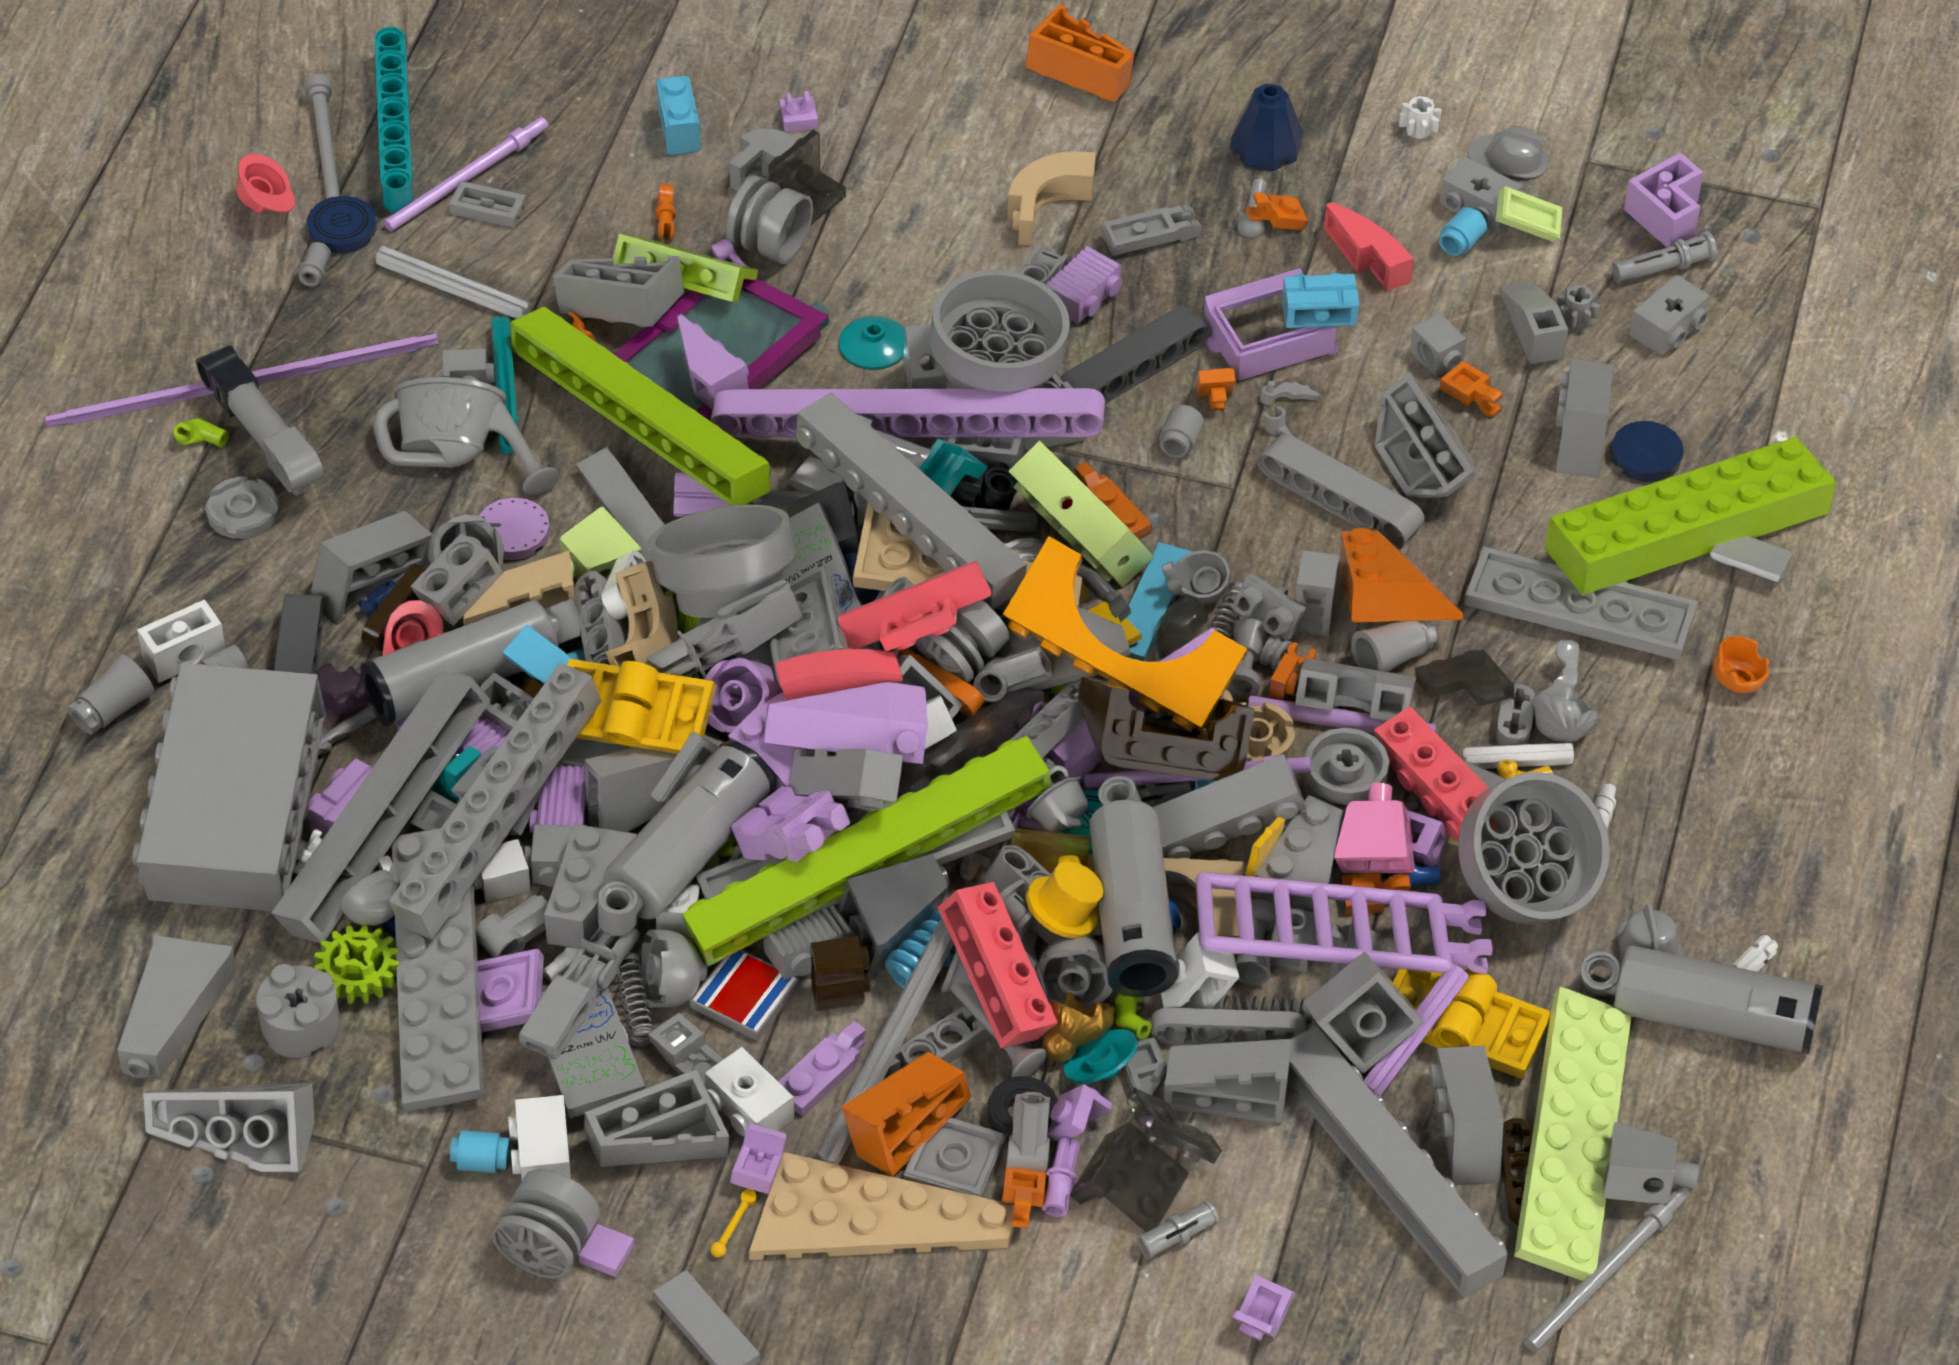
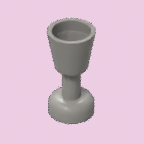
M1246 618L1237 621L1234 625V641L1247 648V655L1227 687L1231 696L1247 699L1250 695L1256 696L1260 689V678L1252 670V666L1260 658L1261 651L1270 633L1264 630L1260 620Z
M1251 900L1254 936L1256 940H1264L1265 932L1274 929L1276 921L1275 904L1267 900ZM1246 954L1237 955L1235 961L1239 974L1238 981L1249 985H1261L1270 979V957Z

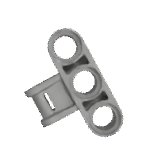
M1015 845L1004 846L985 874V883H995L1019 936L1033 929L1048 944H1051L1062 936L1049 931L1040 924L1029 911L1025 899L1028 886L1036 878L1050 876L1051 874L1022 848Z

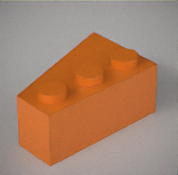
M1060 3L1029 35L1025 68L1038 72L1042 76L1051 77L1066 83L1073 88H1079L1097 95L1101 99L1115 102L1130 87L1134 53L1104 33L1099 36L1090 30V23L1083 18L1077 21L1067 14L1068 8Z
M927 1052L842 1105L841 1108L857 1157L893 1177L911 1159L915 1151L925 1141L927 1143L971 1098V1094L963 1071Z

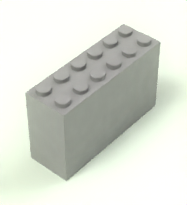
M181 663L178 677H173L170 684V698L173 700L171 710L166 709L163 715L164 741L158 742L156 746L155 763L158 765L156 775L150 776L148 782V797L151 798L149 808L143 809L141 813L140 829L143 832L141 842L135 843L133 849V865L138 866L139 884L144 885L147 899L152 901L273 911L292 884L293 870L296 866L326 718L318 675Z

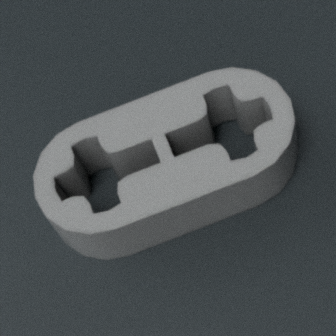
M1514 684L1508 686L1502 694L1496 730V740L1500 746L1528 744L1530 740L1535 709L1531 700L1534 698L1535 693L1528 686ZM1515 700L1522 701L1521 710L1514 709ZM1511 724L1518 725L1517 734L1510 733Z

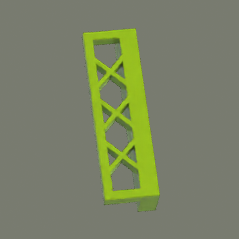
M619 233L613 255L614 264H635V257H646L647 263L667 262L668 256H679L683 288L737 303L743 280H756L758 270L629 234Z

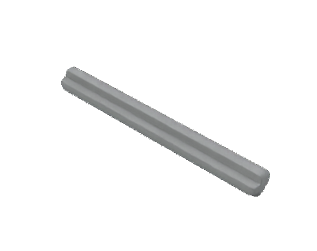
M381 246L375 254L376 264L512 318H520L531 311L530 303L524 299L393 248Z

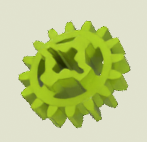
M349 925L346 927V934L341 935L337 931H333L332 942L325 940L320 942L322 952L315 953L316 965L314 968L328 973L332 977L337 999L345 995L347 996L348 1004H352L355 997H361L365 1004L369 1002L370 994L374 993L379 998L383 997V986L387 988L395 986L394 977L397 976V967L399 966V961H396V954L399 952V949L395 948L392 937L383 938L382 929L379 928L371 934L368 933V926L363 925L360 932H354L352 926Z

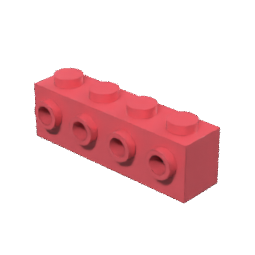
M1409 706L1375 728L1374 737L1385 747L1389 758V766L1397 774L1401 785L1407 791L1412 790L1420 798L1427 813L1431 816L1436 815L1444 823L1449 836L1453 840L1459 841L1461 824L1468 808L1477 796L1489 787ZM1490 817V827L1497 833V823Z
M994 882L956 890L937 907L1001 1049L1038 1040L1058 1023L1052 1006L1045 996L1037 978V973L1031 965L1021 943V938L1016 932L1006 910L1005 903Z

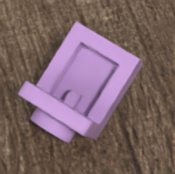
M1084 1084L1060 1095L1058 1102L1053 1107L1050 1115L1052 1121L1047 1136L1059 1143V1140L1063 1137L1070 1139L1084 1132L1087 1122L1109 1113L1113 1104L1102 1097L1097 1090Z
M752 1123L748 1124L743 1146L733 1168L730 1183L769 1194L784 1152L787 1135L783 1132Z
M1255 1275L1240 1310H1235L1232 1316L1236 1322L1241 1324L1238 1331L1259 1341L1262 1340L1264 1335L1275 1339L1295 1293Z

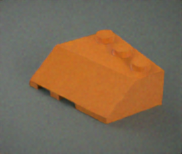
M1355 528L1351 531H1341L1340 574L1351 622L1463 620V612L1378 530Z

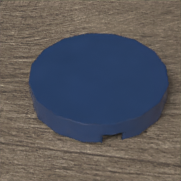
M1636 421L1624 425L1616 432L1611 446V456L1615 466L1617 467L1618 464L1623 469V474L1642 482H1658L1664 480L1666 475L1672 472L1674 474L1679 470L1684 454L1683 443L1676 432L1663 424L1653 421Z

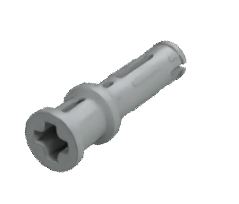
M1703 231L1698 237L1685 241L1683 239H1676L1671 243L1670 247L1627 260L1613 262L1611 266L1612 275L1617 284H1622L1623 282L1673 267L1682 270L1688 269L1692 263L1707 260L1708 262L1716 260L1718 255L1717 246L1713 235L1709 231Z

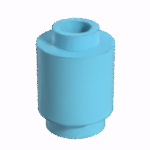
M1470 207L1461 208L1441 229L1439 245L1443 251L1451 256L1467 253L1487 231V223L1482 213Z
M461 1130L459 1138H452L450 1162H457V1170L496 1174L498 1170L508 1169L510 1138H503L500 1133Z

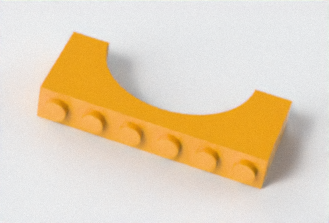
M1048 536L1003 613L1004 621L1008 622L1007 629L1024 639L1027 638L1028 634L1041 641L1039 646L1057 658L1062 653L1073 659L1072 666L1088 676H1092L1096 672L1106 678V682L1111 686L1130 690L1132 694L1140 698L1138 703L1142 707L1155 714H1158L1160 709L1173 716L1171 722L1182 730L1191 733L1194 728L1202 732L1247 655V648L1213 630L1208 639L1196 650L1169 661H1140L1114 652L1089 631L1076 607L1074 585L1078 569L1082 563V555Z

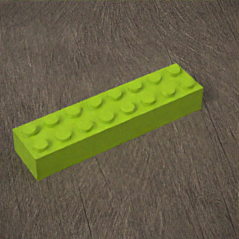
M1796 436L1550 516L1544 549L1578 591L1585 595L1711 553L1713 547L1717 544L1744 536L1756 538L1828 514L1836 481Z

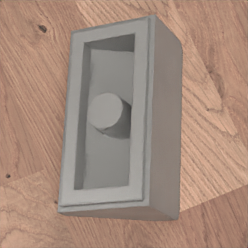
M1750 536L1717 544L1713 547L1710 554L1711 559L1775 582L1785 577L1793 556L1789 550Z

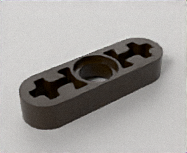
M416 563L409 567L367 620L361 636L363 644L383 651L384 629L391 613L405 602L419 600L411 585L427 569L426 567Z
M1512 1118L1503 1123L1501 1171L1508 1216L1512 1222L1519 1226L1521 1201L1526 1179L1516 1178L1510 1170L1516 1166H1528L1533 1125L1524 1119ZM1511 1135H1519V1139L1523 1140L1521 1152H1515V1139Z

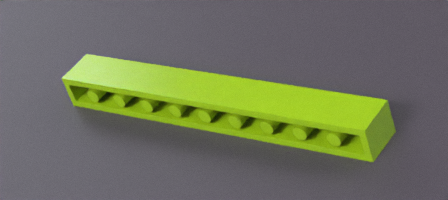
M544 306L510 322L512 351L730 506L745 505L770 492L771 470L769 462L764 457L759 456L746 447L742 442L736 440L719 428V426L697 413L696 410L674 397L673 394L654 383L650 378L635 370L627 362L622 361L605 347L586 336L582 331L573 327L562 317Z
M1027 735L1018 740H1008L1000 745L997 751L983 758L976 757L971 759L962 769L951 775L944 774L936 777L929 786L920 791L903 794L889 807L881 811H870L856 824L833 833L823 841L821 847L814 852H809L798 862H791L786 859L778 864H768L761 868L757 875L743 882L736 881L729 884L722 893L708 900L701 899L694 902L687 911L682 913L685 929L708 967L841 898L847 879L916 859L1042 794L1051 787L1050 771Z

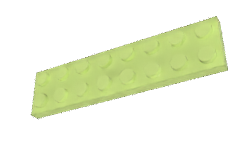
M1560 986L1553 994L1514 1257L1584 1281L1587 1276L1594 1273L1598 1264L1606 1198H1603L1607 1161H1610L1611 1146L1609 1145L1614 1122L1617 1123L1632 1016L1623 1014L1619 1009L1614 1008L1613 1005Z

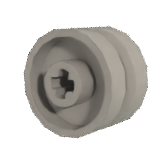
M1346 727L1331 729L1317 736L1307 748L1306 757H1311L1312 772H1304L1302 785L1303 799L1305 801L1308 795L1343 810L1341 826L1347 805L1350 802L1368 801L1369 786L1371 784L1387 783L1389 758L1386 749L1376 737L1362 730Z

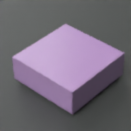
M597 1224L579 1254V1263L617 1277L635 1246L634 1238Z

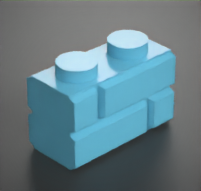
M678 76L657 80V108L667 154L675 155L701 150L700 123L690 77Z
M1331 273L1316 276L1297 274L1292 277H1284L1282 306L1286 328L1357 325L1359 298L1355 274Z

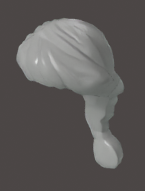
M1560 640L1557 643L1556 658L1560 660L1564 668L1561 670V674L1552 680V685L1549 688L1538 691L1531 700L1532 705L1535 707L1537 728L1546 738L1557 742L1572 743L1573 741H1578L1592 730L1593 726H1597L1599 723L1598 710L1591 708L1582 699L1575 697L1574 687L1577 685L1579 678L1577 660L1580 644L1573 640Z

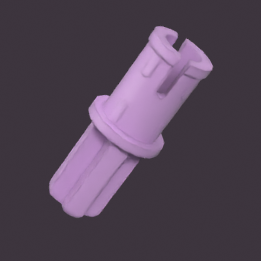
M1063 1137L1059 1140L1052 1168L1046 1171L1048 1186L1042 1211L1053 1217H1064L1067 1215L1070 1193L1078 1180L1075 1168L1080 1144L1077 1140L1069 1139L1068 1137Z

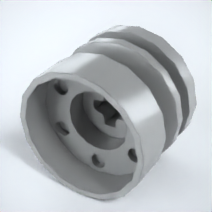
M751 176L739 188L732 201L726 222V238L733 245L743 246L748 251L758 249L761 256L781 264H787L799 252L807 237L813 215V202L810 196L789 188L781 190L777 183L767 182L766 179L759 176Z
M983 600L957 609L956 624L948 632L939 636L929 634L919 638L913 647L921 657L969 683L974 678L973 672L977 673L984 667L981 656L993 657L1010 637L1007 627L996 612Z
M542 1169L528 1171L511 1198L512 1204L507 1206L492 1230L493 1243L506 1259L528 1273L551 1279L564 1277L581 1250L580 1244L584 1243L600 1217L599 1206L594 1197L582 1185L565 1175Z

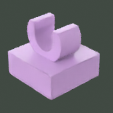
M804 91V97L792 98L791 93H787L785 99H779L784 132L818 129V117L814 99L808 91Z

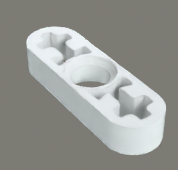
M632 550L616 560L602 591L603 604L608 613L616 620H622L627 617L626 609L628 608L623 600L615 573L647 562L636 550Z

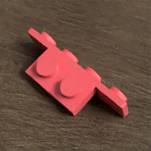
M973 561L840 614L838 616V623L851 649H859L880 640L885 651L894 648L903 650L914 645L919 638L929 634L939 636L948 632L956 624L957 609L989 597L991 589L979 563Z

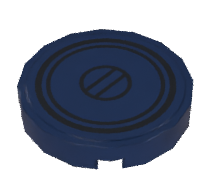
M330 197L312 208L307 218L310 240L313 243L325 244L328 248H331L333 253L353 252L366 246L370 242V237L373 233L375 235L377 230L374 210L367 202L357 197Z

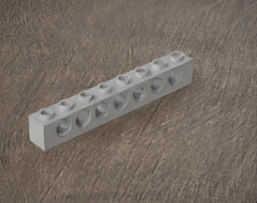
M563 663L558 664L389 900L400 926L433 940L602 702L591 675Z

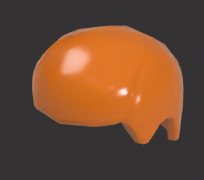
M1738 635L1726 637L1719 643L1712 669L1716 679L1726 689L1735 693L1746 694L1759 690L1767 682L1769 677V659H1763L1759 656L1758 643L1756 641Z

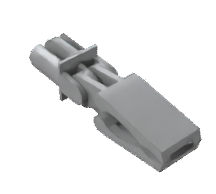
M780 580L720 608L717 611L718 616L685 634H682L679 630L677 632L680 637L679 640L648 656L650 665L659 673L689 677L700 672L703 677H706L704 671L721 662L724 658L738 652L739 654H746L803 617L789 582Z
M598 927L589 941L581 939L582 947L571 961L568 970L562 976L559 974L555 976L519 1033L520 1044L525 1048L556 1060L595 1009L597 1004L594 1001L602 989L607 988L614 977L620 978L619 966L639 939V931L633 928L627 934L615 936L605 933Z

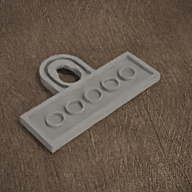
M1484 546L1467 589L1464 605L1680 661L1694 620L1698 601L1629 584V580L1582 595L1556 563L1551 564Z

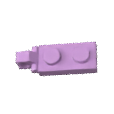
M853 1021L841 1031L839 1036L832 1033L828 1038L825 1037L778 1081L794 1097L795 1112L805 1116L856 1068L855 1062L860 1057V1051L858 1050L866 1044V1029Z

